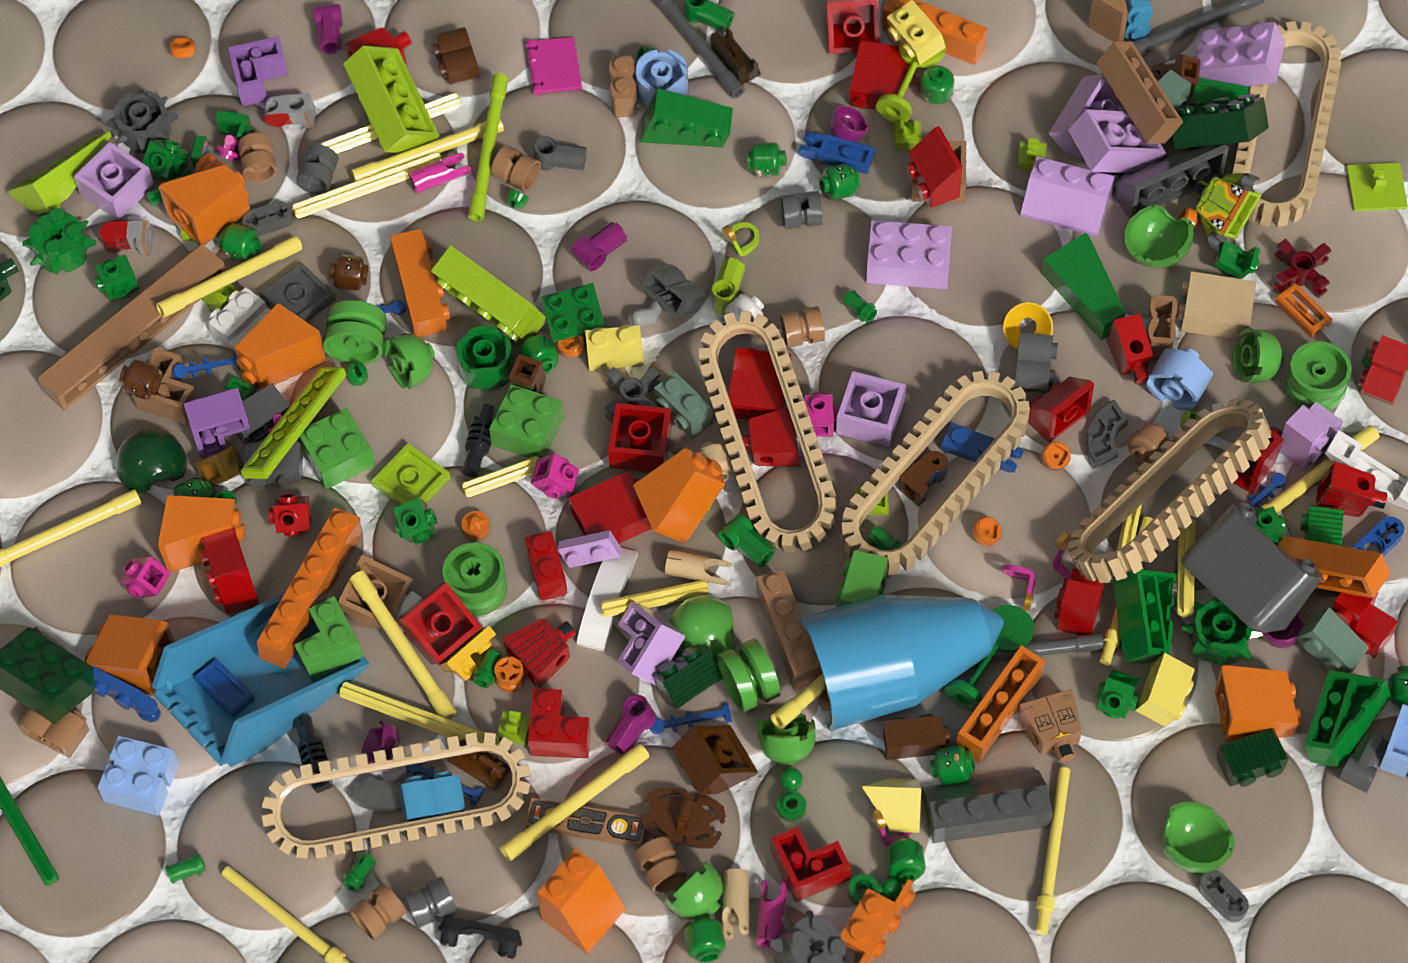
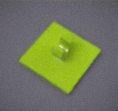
M1400 163L1347 165L1354 211L1408 208Z

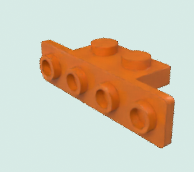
M907 880L895 902L867 889L840 935L846 947L863 955L859 963H872L875 957L879 959L887 946V942L884 940L889 932L892 934L896 932L902 919L899 917L903 908L909 909L916 896V893L913 892L914 881Z

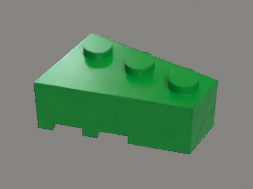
M657 89L643 116L640 143L723 147L731 132L733 108Z
M1141 569L1135 574L1132 571L1127 572V578L1118 581L1116 578H1113L1125 662L1147 664L1155 661L1164 653L1170 655L1173 622L1169 621L1170 609L1175 606L1172 589L1173 583L1177 582L1178 574Z
M1334 670L1328 671L1304 744L1311 763L1338 768L1341 766L1391 699L1386 679Z

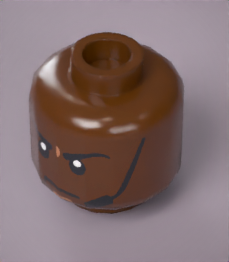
M341 254L337 257L336 263H330L329 278L334 279V286L338 289L358 291L362 285L366 286L369 265L365 264L362 257Z
M133 360L129 367L123 366L119 381L124 383L123 391L126 394L141 399H149L152 395H157L163 375L159 374V368L156 365Z

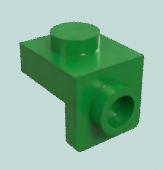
M218 110L216 123L219 134L235 136L239 142L243 136L255 132L254 126H251L249 115L239 114L234 111L225 112Z
M1228 241L1219 243V251L1216 253L1213 266L1237 279H1242L1256 271L1260 262L1258 259L1260 248L1254 246L1249 251H1245Z

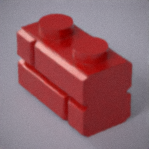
M552 531L524 538L526 553L540 600L544 601L568 594L566 578Z

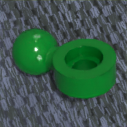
M790 767L783 770L780 774V784L785 789V792L779 796L776 809L779 817L784 821L796 822L806 812V800L801 793L797 792V789L803 783V776L798 769ZM788 801H794L796 802L797 807L794 809H789L786 806V803Z
M859 874L850 881L848 896L854 904L858 905L863 896L857 890L865 889L867 891V889H870L891 901H896L903 889V884L894 877L886 878L881 884H878L872 876Z

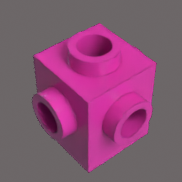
M816 392L811 395H805V404L816 437H833L834 421H837L839 410L838 405H833L832 394Z
M554 453L536 460L530 484L543 491L547 497L557 499L573 493L577 485L576 479L579 468L569 463L568 459Z
M151 556L134 558L125 565L123 569L124 575L119 582L127 587L126 591L133 597L157 596L163 589L171 572Z

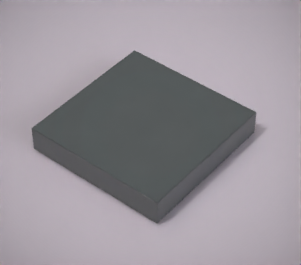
M302 262L259 293L260 298L271 309L279 303L306 322L336 301L335 295Z

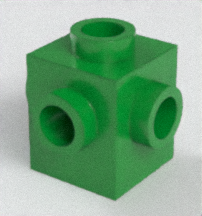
M152 140L149 142L142 163L154 171L155 176L166 180L182 175L187 167L189 152L182 149L181 144L173 140Z
M126 254L114 259H108L95 266L98 277L94 278L100 293L105 291L109 301L122 298L128 293L139 289Z
M416 498L393 508L397 522L394 523L395 529L401 539L404 538V540L418 545L431 539L430 535L437 533L434 525L438 523L436 515L432 508L428 509L426 502L422 499Z
M1274 506L1265 509L1262 507L1256 508L1255 515L1257 521L1254 525L1278 546L1286 531L1283 517L1277 515Z
M1112 669L1106 683L1101 681L1097 689L1095 698L1100 699L1097 709L1103 711L1110 718L1119 719L1121 717L1125 719L1129 710L1134 712L1138 704L1140 695L1135 694L1140 679Z

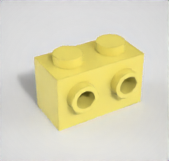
M913 0L887 16L890 26L887 29L889 35L895 42L899 40L909 59L914 58L919 65L946 48L942 33Z
M622 325L615 328L598 327L585 331L589 371L644 365L640 325Z
M1166 653L1161 655L1151 664L1135 711L1164 727L1174 720H1179L1186 708V705L1183 704L1185 697L1190 693L1194 685V681L1191 679L1195 669Z

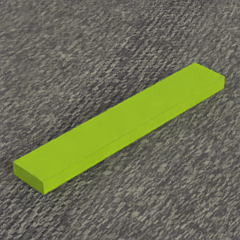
M321 367L242 468L241 473L244 479H267L346 377L347 374L343 367Z

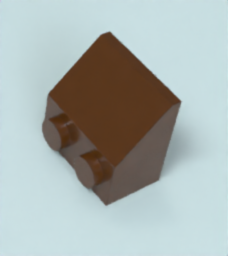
M731 725L693 726L672 747L678 757L679 764L685 769L691 779L692 786L698 791L699 795L719 794L758 773Z

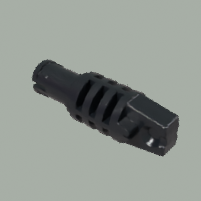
M484 403L480 417L473 416L465 443L467 455L462 470L465 476L477 477L483 457L489 453L492 443L489 429L493 422L491 421L494 411L493 405Z
M304 715L301 716L302 723L299 718H296L293 722L300 740L297 749L302 765L312 764L314 775L320 774L318 762L328 761L322 739L316 736L311 716ZM332 780L311 784L316 793L333 787Z

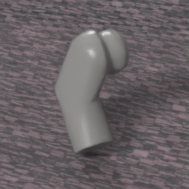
M653 299L649 308L630 312L628 322L632 326H652L657 322L664 307L660 301Z

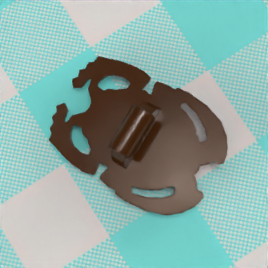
M670 787L658 788L650 792L645 799L652 808L651 812L641 814V824L644 830L654 838L667 837L671 843H682L683 837L687 838L685 844L689 847L713 848L717 841L720 840L722 833L718 831L713 837L710 824L718 816L720 817L721 824L726 822L724 806L702 796H698L697 802H693L695 795L681 789ZM666 795H678V796H669V797H666V798H664V799L659 800V798L662 797V796H666ZM703 805L712 808L715 812V815H710V813L703 808ZM652 822H655V825H657L658 829L662 831L664 834L656 830L652 825ZM709 835V837L703 841L694 839L698 836Z

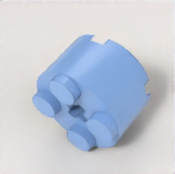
M652 50L638 60L636 66V88L641 102L649 106L657 89L685 96L688 95V69L685 59L680 54L672 50H666V52Z
M1166 348L1148 377L1147 387L1158 400L1164 402L1166 398L1174 402L1172 407L1176 409L1191 410L1200 400L1213 377V372L1199 359V354L1195 350L1185 348L1182 351Z

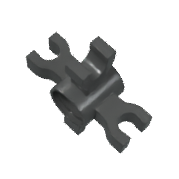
M614 367L606 373V377L609 378L606 381L607 385L620 394V397L605 406V410L608 412L605 417L611 423H613L616 403L659 407L656 403L645 397L648 392L654 390V387L661 383L658 379L660 373L655 368H650L640 380L637 378L625 379ZM631 394L637 395L635 397H629V395Z

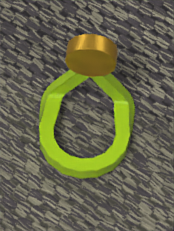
M740 222L732 227L725 225L721 228L723 233L721 237L731 242L740 256H746L759 244L760 233L752 223ZM741 228H748L753 231L754 239L751 243L740 248L736 241L735 231Z

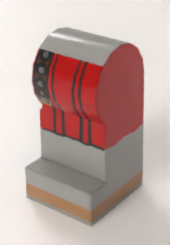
M310 93L280 95L266 100L264 121L269 126L282 127L288 124H303L304 128H314L316 107Z
M149 220L112 221L105 223L100 228L99 235L107 251L116 253L123 249L138 250L140 256H151L153 231Z

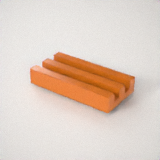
M1296 283L1275 297L1274 303L1310 338L1314 337L1317 331L1321 332L1324 326L1328 327L1332 323V318ZM1291 293H1293L1302 303H1299V302L1291 295ZM1308 309H1309L1314 315H1316L1321 321H1317V320L1308 312Z

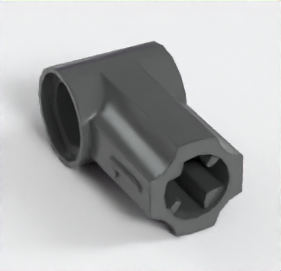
M549 136L539 137L535 141L534 158L541 162V170L545 171L551 170L554 167L583 171L587 147L557 143L555 139Z
M1365 732L1355 754L1348 759L1339 780L1367 793L1378 771L1377 766L1389 743L1384 739V736L1376 732Z

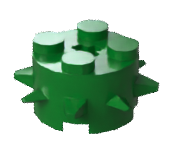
M53 209L50 213L40 217L29 228L28 234L30 238L22 242L24 247L34 251L35 256L30 265L40 264L43 269L54 275H58L61 270H65L67 273L82 266L87 258V249L96 245V240L85 236L84 229L89 223L88 220L79 222L75 216L64 212L62 209Z
M1218 598L1211 599L1206 605L1198 602L1194 603L1195 622L1182 626V630L1192 633V654L1194 656L1197 655L1203 661L1219 664L1220 667L1225 664L1236 663L1241 658L1249 660L1252 657L1248 648L1250 638L1262 636V633L1247 626Z

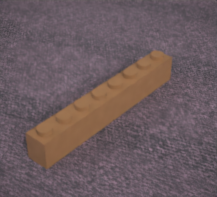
M203 244L195 250H191L182 261L170 267L161 278L149 284L145 291L135 299L128 301L118 313L107 318L104 324L97 330L86 335L81 343L68 350L54 365L47 367L38 377L42 391L65 411L199 300L188 304L185 308L165 318H162L158 313L156 303L174 294L182 293L225 272L224 262Z

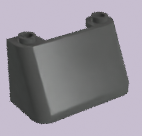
M1245 502L1234 503L1185 552L1181 562L1189 572L1251 629L1260 633L1284 630L1324 576L1316 570L1317 566L1307 558L1291 559L1254 525L1257 517L1252 506Z

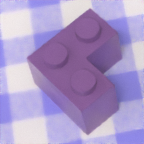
M277 36L228 47L242 106L265 102L267 95L263 80L288 75L280 37Z
M238 388L222 390L218 394L204 398L198 397L184 403L200 458H205L215 452L226 449L225 436L250 429Z

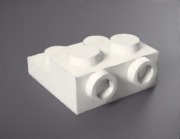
M245 287L241 292H233L228 299V304L222 310L218 308L211 313L208 322L211 334L235 351L234 347L271 310L267 308L266 302Z

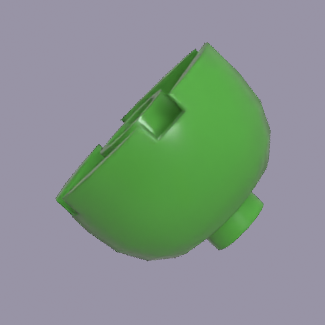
M1245 328L1238 335L1242 337L1240 344H1235L1233 348V370L1237 375L1240 373L1242 378L1239 379L1240 382L1264 383L1273 378L1284 362V352L1278 339L1269 331Z
M410 333L394 336L384 342L385 358L390 356L392 365L388 366L395 381L402 388H414L428 379L433 369V358L435 357L431 344Z
M800 713L783 729H779L771 720L765 723V718L761 719L757 724L758 742L761 751L767 758L783 766L795 765L806 758L815 745V721L811 719V722L807 721L806 715Z
M708 861L703 863V866L706 868L703 872L697 868L673 891V896L675 897L673 901L669 897L664 901L667 907L681 918L692 920L704 914L709 918L721 907L717 901L723 894V882L719 873Z

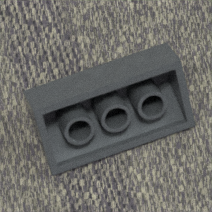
M1226 144L1191 147L1179 154H1171L1163 161L1149 164L1131 175L1126 174L1116 182L1114 197L1130 219L1139 210L1150 205L1157 204L1162 206L1193 192L1195 185L1201 180L1210 184L1214 177L1222 179L1229 148Z
M1039 770L969 780L959 784L923 787L933 843L1044 828L1051 825L1053 811L1049 792Z

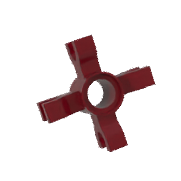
M1287 239L1278 243L1277 248L1279 250L1275 252V256L1290 268L1275 276L1277 282L1273 284V288L1280 294L1296 283L1298 286L1308 285L1318 298L1326 294L1327 289L1325 287L1329 285L1330 281L1325 276L1320 275L1315 268L1329 260L1327 255L1331 253V249L1325 243H1322L1312 253L1308 251L1296 252Z

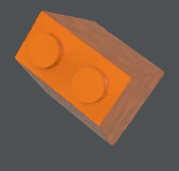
M221 165L168 181L158 186L167 216L199 246L201 244L205 246L222 233L225 228H228L244 216L246 212L250 211L249 195L244 187L245 180L237 170L232 171L227 165Z
M279 303L234 347L237 356L236 361L241 370V378L252 386L256 385L258 388H265L272 383L276 385L326 361L320 331Z
M684 448L633 485L654 532L681 543L689 540L725 485L721 475L723 473L722 468L716 460H711L699 452L696 453Z
M167 495L158 547L166 569L169 572H175L203 563L200 550L205 549L202 537L234 527L239 543L240 540H245L246 525L242 524V512L237 509L235 499Z
M110 614L106 623H102L99 627L97 640L93 648L90 647L85 655V662L153 697L156 690L152 687L163 649L175 641L166 621Z
M1229 665L1221 666L1214 693L1225 744L1274 728L1278 738L1295 736L1298 725L1302 724L1300 709L1295 708L1293 699L1296 698L1295 684L1293 681L1289 682L1287 671Z
M577 848L570 853L537 891L541 920L587 954L626 910V907L601 867Z

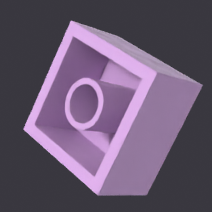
M111 142L74 176L80 195L118 221L154 187L149 167Z
M852 371L837 415L836 434L890 447L905 403L906 384Z

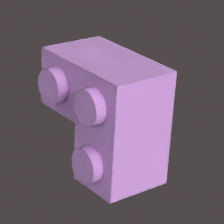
M1315 402L1309 409L1302 405L1285 423L1282 434L1284 442L1280 453L1303 470L1311 463L1316 465L1323 457L1324 450L1330 445L1336 432L1341 429L1343 421L1318 402Z
M632 600L618 623V626L632 638L617 662L632 675L656 685L652 676L653 673H657L663 663L671 661L685 635L656 611Z

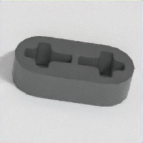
M280 201L246 212L242 222L243 226L254 228L258 236L288 227L293 221V214L290 205ZM282 212L284 217L279 218L277 213ZM257 220L258 225L254 226L252 221Z
M1213 870L1202 875L1199 883V892L1202 897L1226 920L1230 922L1243 920L1249 908L1246 896L1219 871ZM1217 881L1219 883L1218 890L1216 888L1211 890L1207 888L1209 882L1214 883ZM1238 902L1240 904L1239 911L1236 909L1230 911L1228 909L1230 903L1234 905Z

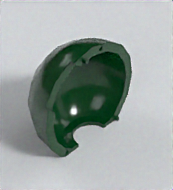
M147 428L133 432L120 444L115 460L117 477L125 487L130 490L135 489L137 493L151 490L154 483L163 479H169L173 482L183 478L188 464L186 452L176 437L159 428Z

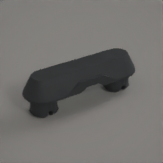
M446 916L437 928L441 931L439 941L441 945L446 946L448 944L449 947H455L458 945L459 935L480 934L486 939L499 942L498 955L506 957L507 954L509 959L516 957L517 947L523 944L519 930Z

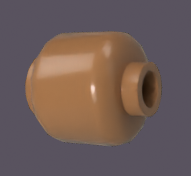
M1144 423L1128 440V449L1133 459L1137 462L1152 464L1149 457L1155 451L1163 453L1161 446L1167 440L1169 441L1168 433L1158 424Z

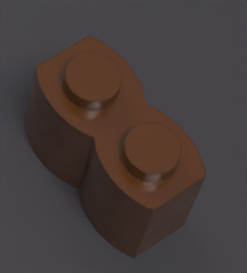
M466 27L435 34L437 43L432 45L436 59H442V62L439 63L442 78L447 77L451 85L480 77Z

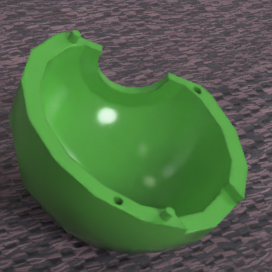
M1157 204L1139 210L1129 220L1125 229V245L1130 255L1138 263L1146 267L1163 269L1175 265L1189 253L1193 244V222L1184 217L1181 220L1176 219L1165 208Z
M698 595L685 599L674 608L668 622L685 635L679 649L676 651L679 656L687 647L698 644L708 649L715 661H717V654L730 648L734 650L731 607L726 602L714 596Z
M1187 801L1170 807L1164 822L1161 847L1163 854L1174 866L1186 872L1207 873L1220 868L1232 856L1235 846L1233 831L1231 832L1226 822L1213 811L1214 808L1199 802Z

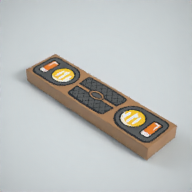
M531 798L525 828H529L561 804V802ZM581 806L548 831L549 833L638 848L642 846L645 830L641 824V816Z

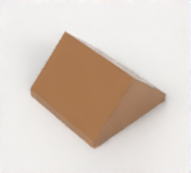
M1092 0L1088 27L1112 42L1124 41L1128 16L1126 1Z
M361 555L351 577L357 572L364 570L377 589L379 597L393 618H395L413 579ZM349 580L338 601L341 609L360 627L382 628L367 603L362 600Z

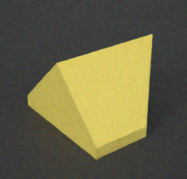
M888 778L862 786L876 809L881 811L889 827V832L919 833L921 786L918 779Z

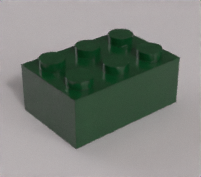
M1253 94L1239 96L1238 100L1230 101L1229 97L1217 98L1211 103H1205L1203 99L1191 101L1188 103L1189 106L1178 109V114L1183 123L1173 133L1175 149L1250 142L1269 129L1264 97L1254 98Z
M28 627L0 649V690L51 723L56 724L95 691L94 668L31 627Z

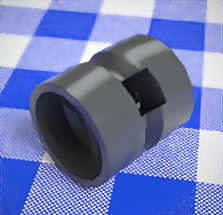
M312 144L307 146L296 178L297 185L304 191L312 194L327 192L338 163V154L330 147Z
M819 191L804 192L801 197L796 193L781 194L782 217L785 229L800 228L802 223H805L807 227L822 225V207Z
M442 876L427 882L425 889L417 886L403 892L406 905L417 929L432 923L433 917L436 915L443 918L457 912L452 896Z

